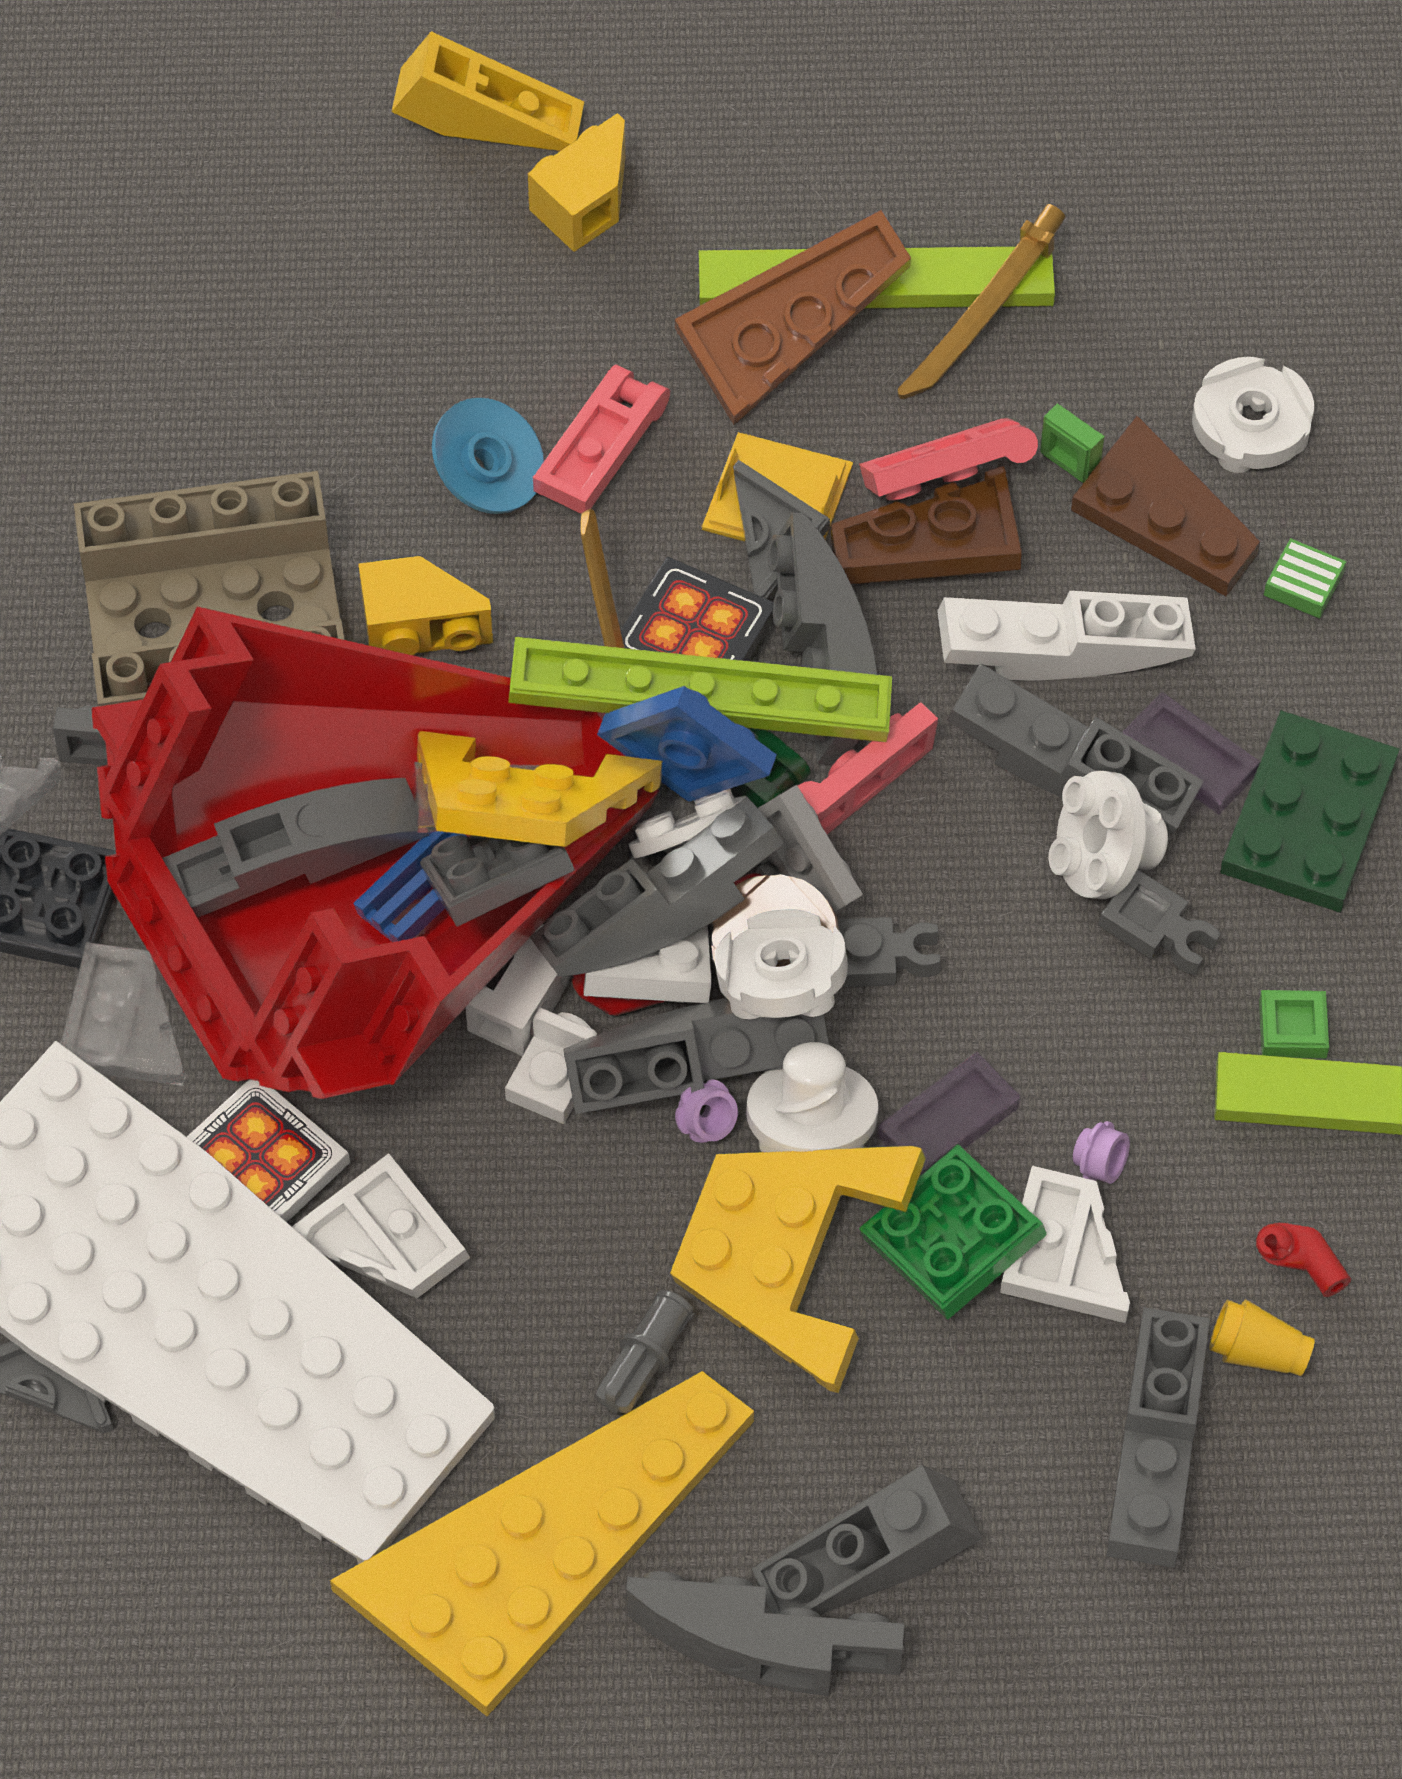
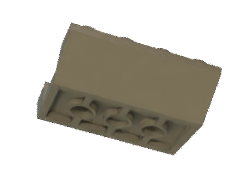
M318 471L74 504L79 552L86 585L94 651L92 653L98 706L144 699L159 665L171 662L197 606L344 640ZM277 605L287 607L292 611L287 618L280 621H269L261 617L263 611ZM152 622H160L170 627L164 635L157 638L143 637L138 633L142 627Z

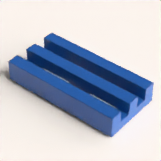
M434 826L428 832L429 836L419 840L353 903L357 914L391 942L414 938L445 909L428 882L420 861L431 855L434 846L442 840L456 835L466 836L465 834L436 831ZM427 892H429L396 925L392 923V921L404 909H406L415 899L420 900Z

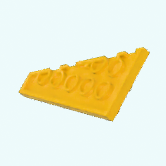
M701 1371L372 1556L370 1559L330 1580L331 1589L487 1717L754 1422V1410Z

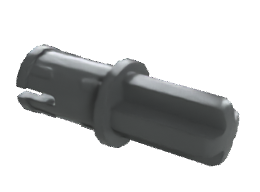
M660 1290L655 1295L653 1303L633 1333H626L620 1340L622 1351L596 1392L597 1401L605 1406L609 1412L616 1415L630 1412L654 1374L666 1370L669 1365L667 1354L686 1324L694 1317V1313H692L693 1307L687 1300L674 1292Z

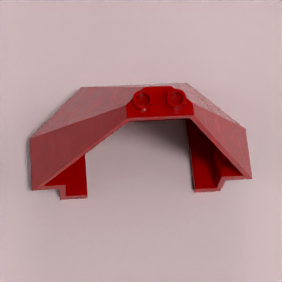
M197 606L171 662L159 665L144 699L92 707L91 711L93 729H98L106 743L108 765L97 767L101 818L113 819L116 854L105 856L107 882L221 1077L232 1081L255 1080L259 1081V1086L286 1092L296 1090L309 1091L312 1097L320 1099L388 1084L394 1085L522 947L529 937L534 934L647 812L658 795L659 790L649 792L645 791V786L637 790L636 803L626 809L609 807L606 811V822L565 846L564 848L573 864L574 871L458 927L446 909H444L414 938L391 942L360 917L353 903L419 840L310 884L307 876L303 874L199 918L195 915L162 858L217 836L214 823L248 810L316 790L379 779L406 778L426 830L429 832L435 824L428 802V785L423 783L422 764H418L417 760L418 734L420 731L476 738L475 759L479 757H498L507 760L512 768L535 770V768L541 765L556 764L569 767L573 770V775L594 777L606 754L625 756L597 735L606 713L508 703L511 682L509 677ZM427 892L420 900L415 899L406 909H404L392 921V923L396 925L429 892Z

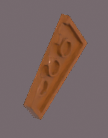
M880 210L675 319V329L731 422L735 425L909 269L911 257L884 213Z

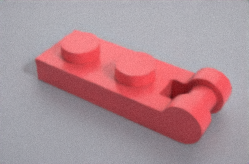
M614 365L533 476L534 492L580 514L591 509L652 421H657L662 416L670 398V389L653 381L645 385L634 379L632 371L619 365ZM623 401H626L632 404L633 406L629 408L627 406L622 405L621 403Z
M1004 418L861 463L859 466L866 488L879 497L885 495L887 500H898L920 492V483L942 477L944 482L966 479L978 473L977 465L1004 456L1016 463L1027 462L1036 454L1038 439L1035 433L1027 427L1020 425L1012 419Z
M921 702L904 716L896 713L890 717L889 734L886 742L872 741L858 753L853 749L849 750L833 764L828 777L821 783L808 781L798 785L808 804L815 810L826 834H829L933 749L938 718Z

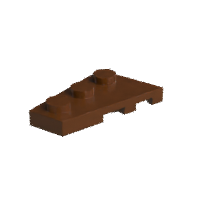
M1138 416L1134 418L1072 498L1071 511L1225 597L1258 555L1260 541Z
M1004 466L986 471L984 481L961 489L954 482L934 489V498L910 506L897 501L831 524L832 551L840 562L850 584L1021 570L1022 552Z

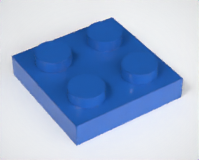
M686 686L606 713L597 733L599 737L627 757L663 761L661 782L688 802L769 776L776 757L774 752L755 739V735L748 728L732 722L712 707L704 695L688 689Z

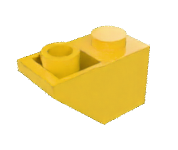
M618 113L599 126L589 127L575 142L554 156L544 157L535 165L533 170L527 173L529 210L573 252L619 222L625 167V120Z
M415 556L359 564L362 601L369 646L414 655L421 652L445 649L465 651L477 645L493 643L490 600L423 557Z

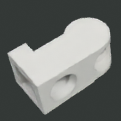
M529 938L514 954L513 961L495 989L491 990L484 986L466 1006L467 1031L523 1056L534 1036L533 1019L540 1008L550 1012L553 1011L568 985L570 976L559 977Z

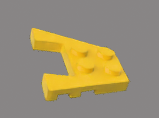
M420 731L418 734L417 760L418 764H422L423 783L428 785V802L436 831L565 847L606 822V811L609 807L626 809L637 802L638 789L645 786V791L654 792L661 786L663 761L606 754L595 776L585 777L573 775V770L569 767L556 764L541 765L535 768V770L512 768L507 760L498 757H479L475 759L476 738Z
M899 1146L806 1152L783 1151L716 1154L670 1274L679 1286L739 1328H745L768 1344L773 1352L790 1364L793 1362L815 1378L817 1383L827 1390L839 1393L859 1338L853 1328L797 1313L799 1304L840 1196L846 1195L906 1212L926 1159L924 1153L918 1147Z

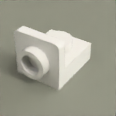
M540 1008L533 1019L534 1036L505 1087V1096L507 1101L565 1124L574 1104L563 1049L596 1036L597 1033L584 1020L573 1014L565 1012L555 1014Z

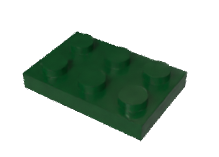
M1280 710L1223 857L1220 873L1341 913L1395 768L1400 748Z

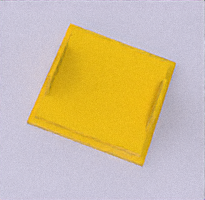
M738 432L703 522L702 530L745 541L733 466L738 460L830 518L831 526L853 467V462ZM828 530V531L826 532V534L823 536L825 540H826V537H827V534H828L829 530Z

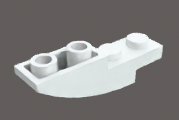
M1069 591L1063 604L944 597L937 611L944 663L980 665L981 663L983 665L995 666L996 672L1008 680H1054L1097 677L1130 672L1192 656L1196 650L1188 598Z

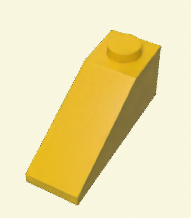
M431 31L401 67L391 112L444 136L561 151L577 140L584 101Z

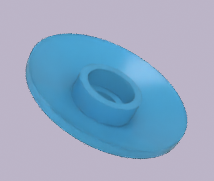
M470 398L460 401L442 415L433 433L432 454L437 472L448 490L467 506L485 513L504 514L519 509L536 494L533 490V476L544 462L542 448L536 433L529 423L508 405L489 398ZM475 457L483 462L485 469L477 463Z

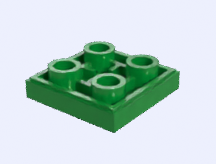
M959 1144L918 1178L906 1212L884 1206L859 1228L864 1240L947 1320L1047 1235L1043 1223Z

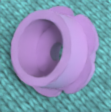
M714 1079L703 1083L704 1089L692 1093L691 1087L686 1089L680 1097L679 1105L675 1112V1120L679 1130L684 1134L689 1133L690 1139L695 1142L704 1143L724 1138L731 1132L737 1120L738 1108L735 1099L729 1094V1090L723 1083ZM706 1105L705 1111L700 1115L702 1106Z
M1108 1121L1096 1124L1093 1129H1084L1076 1141L1073 1152V1162L1076 1166L1080 1167L1083 1178L1094 1181L1097 1179L1109 1184L1115 1182L1127 1161L1130 1145L1129 1137L1126 1133L1115 1130L1113 1123Z

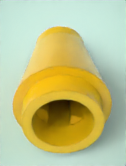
M1246 1299L1242 1304L1226 1300L1214 1326L1209 1350L1223 1355V1363L1282 1373L1290 1372L1302 1376L1313 1351L1314 1338L1303 1335L1301 1331Z

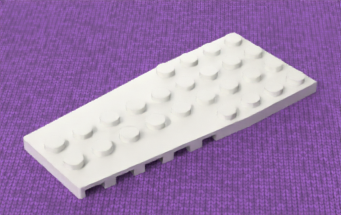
M57 1041L48 1048L0 1102V1333L21 1347L22 1350L35 1360L81 1389L84 1388L101 1399L103 1403L107 1400L130 1414L133 1422L157 1437L161 1434L188 1451L190 1458L212 1471L215 1468L245 1487L246 1493L266 1506L270 1503L301 1523L302 1529L322 1541L325 1538L357 1558L358 1564L387 1549L495 1418L493 1404L205 1150Z

